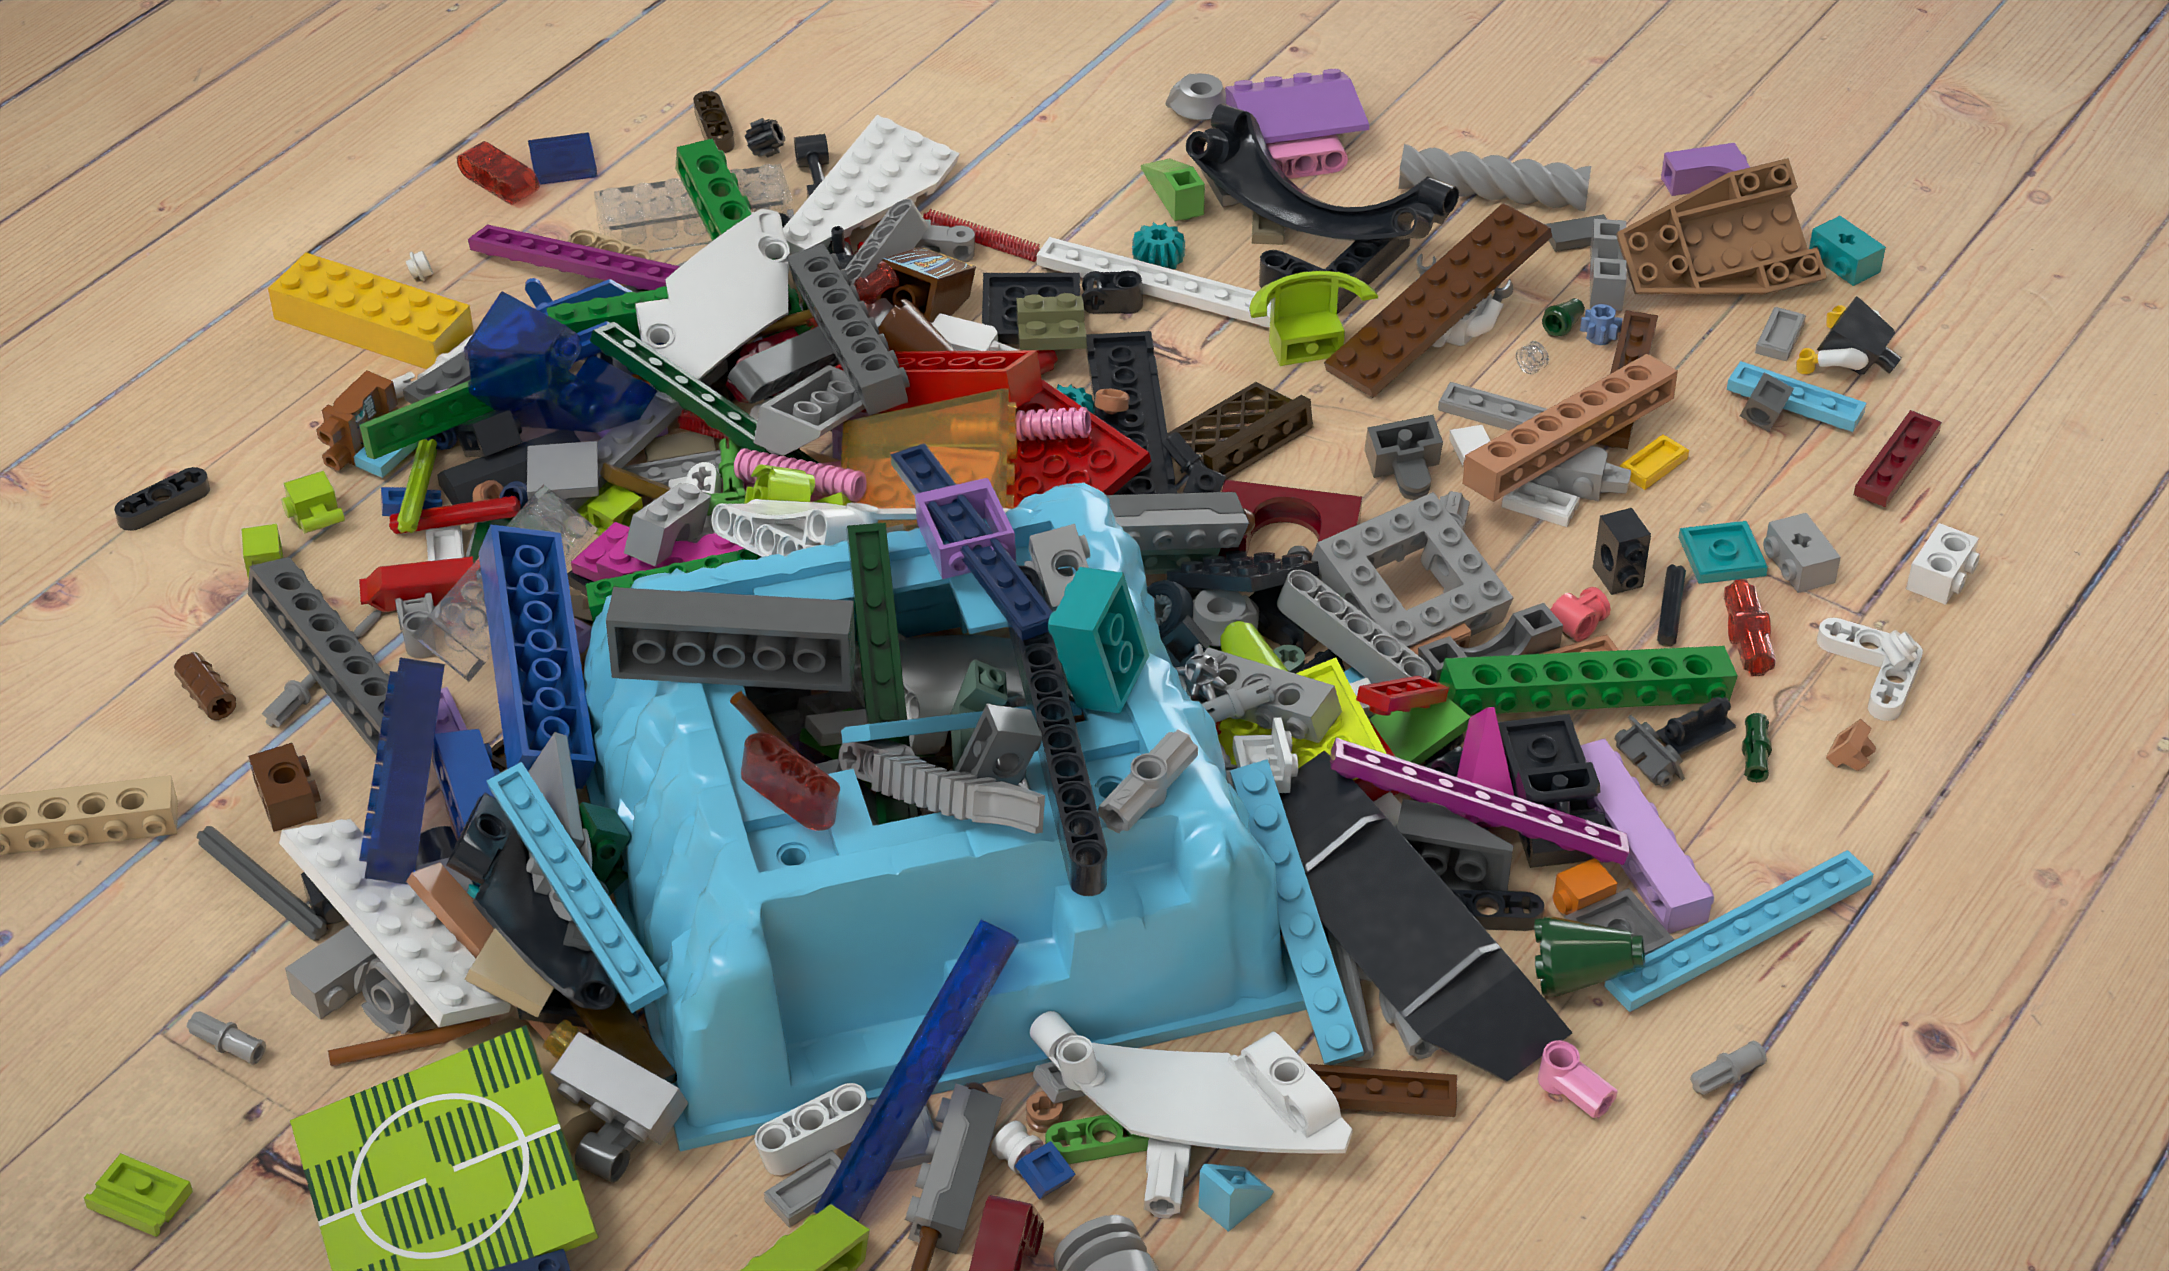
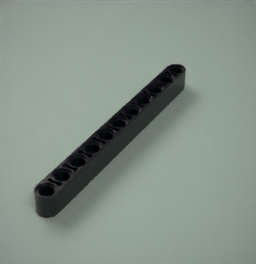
M1019 566L1044 599L1037 572L1031 567ZM1007 621L1027 708L1031 710L1042 733L1038 754L1069 885L1079 895L1095 896L1103 892L1107 887V847L1061 664L1058 660L1057 649L1049 632L1022 641Z

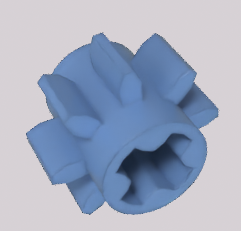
M1598 304L1593 306L1591 310L1586 309L1585 317H1581L1580 331L1587 332L1586 339L1591 343L1606 345L1611 340H1617V334L1621 331L1622 318L1615 317L1616 310L1611 306Z

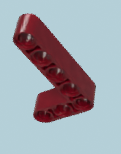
M994 1195L988 1196L969 1271H1020L1024 1255L1030 1257L1038 1255L1043 1237L1044 1220L1033 1204Z

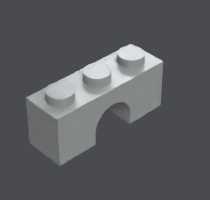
M1594 219L1590 245V308L1598 304H1605L1615 310L1622 311L1627 280L1626 260L1623 259L1616 233L1626 228V221Z
M679 483L632 516L624 553L657 566L671 556L676 539L690 542L703 532L711 495L701 492L699 487L693 484Z

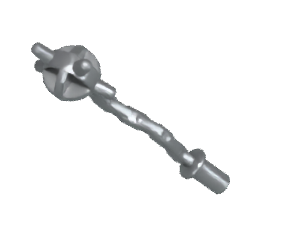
M1197 644L1194 647L1195 655L1186 662L1185 667H1177L1175 669L1179 676H1185L1188 683L1192 685L1190 697L1196 698L1199 690L1202 689L1205 697L1210 701L1216 698L1213 685L1221 689H1225L1227 683L1219 678V665L1227 660V655L1222 653L1213 658L1211 655L1204 654L1202 645ZM1220 744L1225 763L1227 783L1231 784L1235 790L1230 770L1236 769L1237 766L1231 764L1230 757L1226 755L1225 749Z

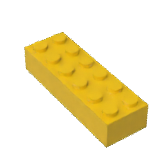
M306 252L268 288L275 320L426 370L435 364L436 358L439 355L449 353L474 333L470 305Z

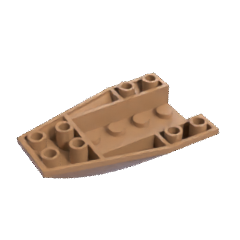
M1789 158L1729 172L1618 231L1616 237L1623 259L1626 260V269L1634 294H1769L1825 280L1827 275L1818 248L1808 250L1791 195L1798 186Z

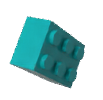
M1079 567L1073 580L1066 585L1064 596L1056 611H1053L1050 615L1048 630L1053 637L1058 651V660L1062 663L1067 678V686L1072 692L1076 707L1120 714L1149 658L1148 649L1124 573Z

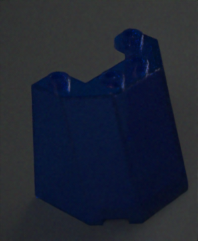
M503 291L500 292L464 347L465 360L469 361L471 381H468L469 393L495 411L510 410L512 415L515 414L519 419L521 427L598 433L639 420L658 391L646 382L636 379L595 355L588 357L578 373L574 375L569 370L581 352L582 342L579 335L564 324Z

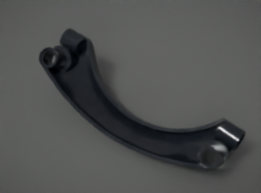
M1224 103L1219 104L1212 114V128L1204 132H1193L1186 140L1185 147L1188 155L1217 185L1237 201L1277 224L1317 236L1363 242L1392 241L1409 238L1421 239L1429 234L1433 223H1444L1448 215L1456 207L1459 198V190L1456 186L1427 176L1407 192L1391 200L1374 205L1342 207L1322 202L1298 188L1278 167L1269 152L1260 126L1253 114ZM1414 220V225L1410 229V224Z

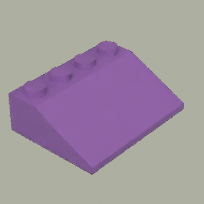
M1326 69L1320 75H1312L1306 72L1296 73L1293 75V78L1289 79L1271 76L1264 78V82L1253 83L1250 80L1236 81L1234 86L1225 87L1226 104L1253 114L1260 126L1266 144L1369 130V122L1352 80L1344 72H1341L1340 69Z

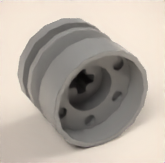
M1120 1215L1101 1216L1085 1222L1072 1230L1059 1243L1054 1253V1266L1057 1271H1159L1154 1260L1147 1253V1247L1140 1238L1134 1223L1130 1218Z

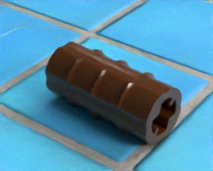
M191 652L181 656L174 665L175 676L182 683V687L190 693V697L197 702L198 708L204 711L211 720L226 718L235 710L236 697L229 690V685L221 680L220 674L213 670L212 664L207 662L200 653Z

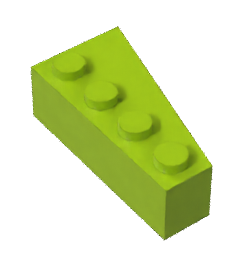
M830 1204L818 1214L809 1216L803 1225L795 1231L779 1238L775 1245L761 1256L753 1257L746 1267L740 1271H855L865 1261L870 1229Z

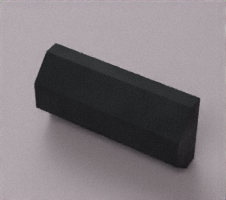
M569 426L491 455L443 470L437 474L438 483L452 505L473 502L475 487L485 481L494 480L503 487L514 481L527 484L528 446L577 443L581 441Z

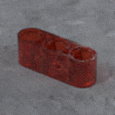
M486 141L478 143L457 156L458 168L467 179L510 205L518 203L540 188L539 180L531 168Z
M764 732L749 735L744 743L740 773L742 780L806 828L815 831L830 829L835 824L840 795L839 783L777 737Z

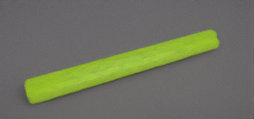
M423 439L418 443L397 519L399 523L397 529L402 533L405 531L413 533L417 529L437 455V442L434 439L430 441Z

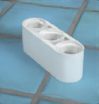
M847 1083L765 1123L757 1130L754 1140L765 1169L773 1175H785L818 1159L831 1150L834 1151L864 1136L874 1126L875 1118L862 1086L855 1083Z

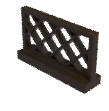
M1254 382L1167 434L1169 436L1174 432H1178L1184 440H1192L1188 445L1195 453H1203L1201 458L1203 463L1209 469L1225 475V479H1228L1313 428L1311 399L1300 395L1292 400L1258 382ZM1256 395L1264 398L1259 400H1249ZM1249 410H1265V412L1246 413ZM1232 411H1241L1240 414H1225ZM1240 424V427L1221 428V425ZM1216 425V428L1200 429L1203 426ZM1198 439H1215V441L1197 442Z

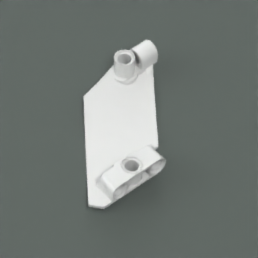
M767 209L751 212L750 216L721 234L665 279L668 299L636 303V315L641 341L700 381L738 348L776 321L788 315L789 263L787 256H789V246L786 243L780 214ZM650 383L655 396L672 404L676 402L667 394L657 391Z
M1048 1011L1040 1015L1030 1028L1031 1038L1061 1072L1065 1086L1072 1090L1084 1092L1094 1103L1131 1134L1187 1145L1230 1150L1304 1154L1346 1153L1353 1131L1341 1117L1336 1097L1320 1077L1276 1032H1271L1241 1051V1055L1237 1057L1236 1055L1231 1056L1229 1053L1165 1051L1092 1043L1086 1037L1077 1035L1061 1015L1055 1011Z

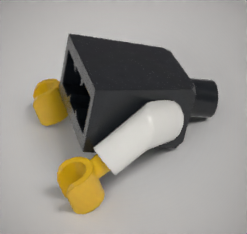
M1856 296L1847 308L1843 305H1837L1833 308L1832 312L1827 313L1826 326L1831 330L1817 348L1819 353L1815 354V351L1811 348L1802 349L1799 353V359L1796 361V369L1800 374H1810L1814 372L1816 364H1819L1820 367L1841 366L1849 368L1859 375H1864L1876 363L1890 374L1902 357L1886 347L1895 334L1894 329L1882 319L1878 311L1872 310L1863 300Z

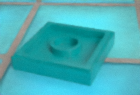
M1747 521L1680 528L1678 538L1698 584L1767 576L1768 566Z

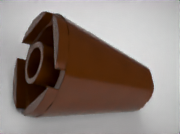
M906 299L901 300L904 306L901 309L894 306L878 327L879 334L883 333L886 338L889 351H956L916 306Z

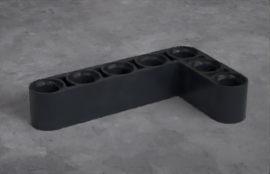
M1410 238L1392 241H1355L1325 269L1283 251L1268 250L1260 256L1259 286L1263 288L1266 284L1280 278L1313 271L1340 272L1355 277L1369 285L1408 249ZM1339 287L1337 314L1358 295Z

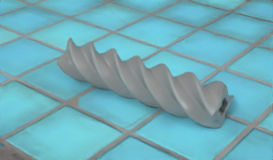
M1404 144L1398 189L1413 187L1428 176L1456 186L1460 197L1477 193L1488 200H1500L1508 197L1520 204H1530L1539 200L1544 205L1552 208H1561L1570 204L1578 210L1585 211L1591 166H1584L1574 170L1564 163L1555 162L1542 166L1532 159H1520L1512 163L1507 158L1499 155H1490L1480 159L1471 152L1460 151L1449 155L1438 148H1427L1418 152L1412 146Z

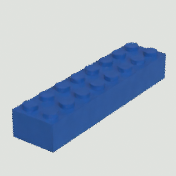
M490 525L479 551V561L507 769L522 762L527 771H529L554 732L566 735L568 739L576 789H583L596 763L561 533Z

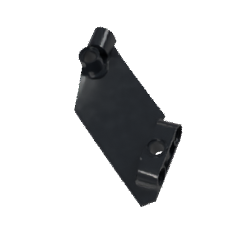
M484 792L476 801L446 866L480 885L473 904L518 955L544 980L581 1008L595 1010L609 1008L613 1005L618 991L592 950L584 951L576 947L563 945L569 921L559 917L554 911L549 893L545 895L534 891L532 873L527 872L526 869L530 859L529 850L496 798Z

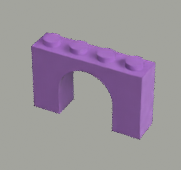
M1735 143L1664 153L1661 179L1671 196L1689 194L1729 172L1749 168L1750 166L1747 163L1746 156L1740 152Z

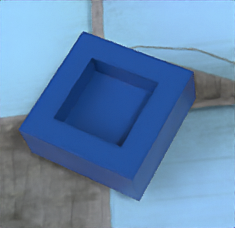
M1051 1141L1025 1155L1015 1165L1039 1199L1069 1183L1076 1175Z

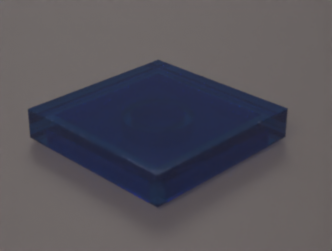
M589 132L528 140L536 185L598 177Z

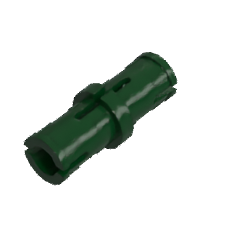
M1753 713L1745 718L1746 737L1742 741V753L1745 756L1744 775L1747 776L1748 781L1759 783L1765 781L1769 776L1768 757L1772 752V743L1768 739L1769 719L1764 714Z

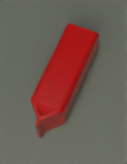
M473 556L380 566L367 578L359 579L361 605L369 604L382 612L397 611L396 598L406 601L424 598L426 593H431L434 607L478 602Z

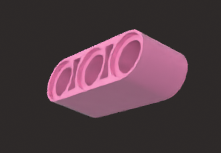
M1336 134L1266 144L1271 156L1288 179L1335 173L1342 170L1348 161L1347 154Z

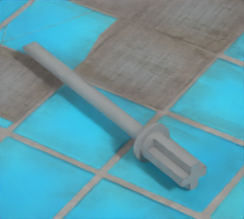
M380 610L372 612L356 627L354 633L357 639L368 632L378 621L381 615ZM311 673L301 682L295 680L287 682L284 691L262 712V715L267 718L265 722L269 726L274 724L279 727L302 704L307 705L310 702L311 696L308 690L317 682Z

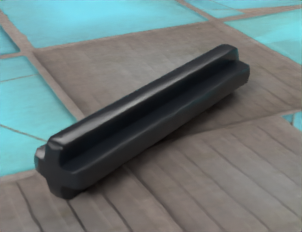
M1671 564L1667 567L1657 641L1660 645L1667 644L1673 646L1677 641L1686 570L1682 565L1675 566Z

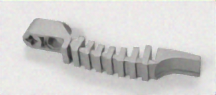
M888 739L842 743L840 747L839 761L841 769L843 771L854 769L858 779L871 782L872 790L882 791L883 795H893L895 799L904 800V802L909 804L916 803V806L921 808L928 807V810L933 812L941 811V814L946 816L955 815V818L960 820L972 819V822L1006 825L1034 834L1043 832L1045 795L1010 783L996 782V779L991 777L977 779V776L972 774L960 775L961 773L956 771L946 772L947 769L935 768L936 765L926 764V761L919 760L920 757L915 756L909 746Z

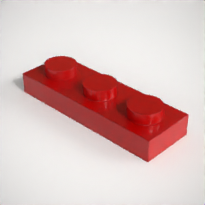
M1412 676L1361 685L1358 689L1356 701L1369 705V711L1375 714L1389 716L1394 711L1410 712L1411 708H1430L1431 704L1446 702L1449 687L1421 676Z

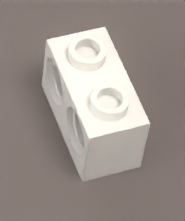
M1939 523L1912 562L1906 589L1946 605L1953 593L1959 594L1967 578L1966 573L1972 574L1977 567L1980 559V554L1976 553L1979 538Z

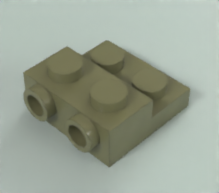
M1064 293L1057 297L1028 295L1024 298H1016L1020 351L1087 349L1082 296Z

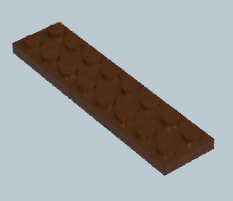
M1502 203L1324 362L1326 371L1374 398L1552 238L1551 227Z

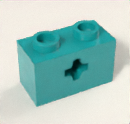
M1838 216L1813 228L1809 249L1818 248L1823 265L1852 286L1881 272L1886 249L1883 244L1842 216Z

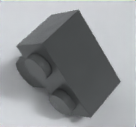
M1434 415L1367 427L1364 451L1374 478L1394 474L1402 496L1406 499L1416 500L1429 493L1432 478L1428 467L1439 465L1443 440Z

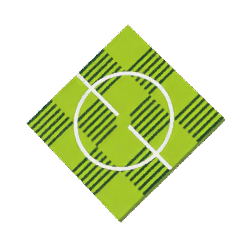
M526 1025L290 1120L332 1271H488L564 1249L566 1252L599 1238L531 1034Z

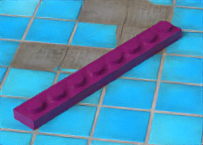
M488 224L468 238L470 250L485 253L488 256H499L508 258L511 261L526 262L537 267L544 266L557 269L560 272L584 275L586 278L611 279L618 284L633 286L636 289L656 290L659 287L666 286L665 279L680 267Z
M1339 738L1335 739L1331 748V769L1337 771L1343 777L1349 779L1360 778L1372 782L1382 790H1396L1408 794L1416 801L1422 803L1433 802L1445 806L1455 814H1469L1481 818L1489 825L1495 827L1506 826L1518 830L1528 838H1542L1554 842L1562 849L1568 851L1576 849L1591 854L1601 862L1609 863L1612 861L1624 865L1629 855L1627 833Z

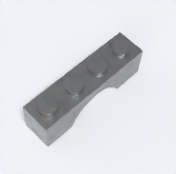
M1541 603L1513 613L1503 630L1482 645L1472 648L1459 647L1451 636L1418 647V656L1425 660L1431 668L1429 680L1438 683L1445 658L1530 655L1560 648L1563 624L1545 603Z

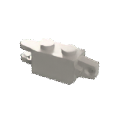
M1590 446L1529 482L1580 498L1599 501L1600 493H1627L1631 470L1607 463L1608 453L1603 448Z

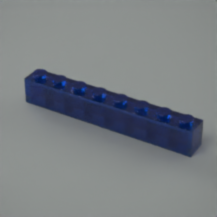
M400 657L398 672L390 671L383 716L388 717H382L379 739L383 740L378 741L375 763H382L383 765L375 764L371 787H378L379 789L371 788L367 811L375 812V814H366L363 836L371 837V839L362 838L359 861L367 862L364 877L366 879L408 884L406 881L410 874L415 871L445 664Z

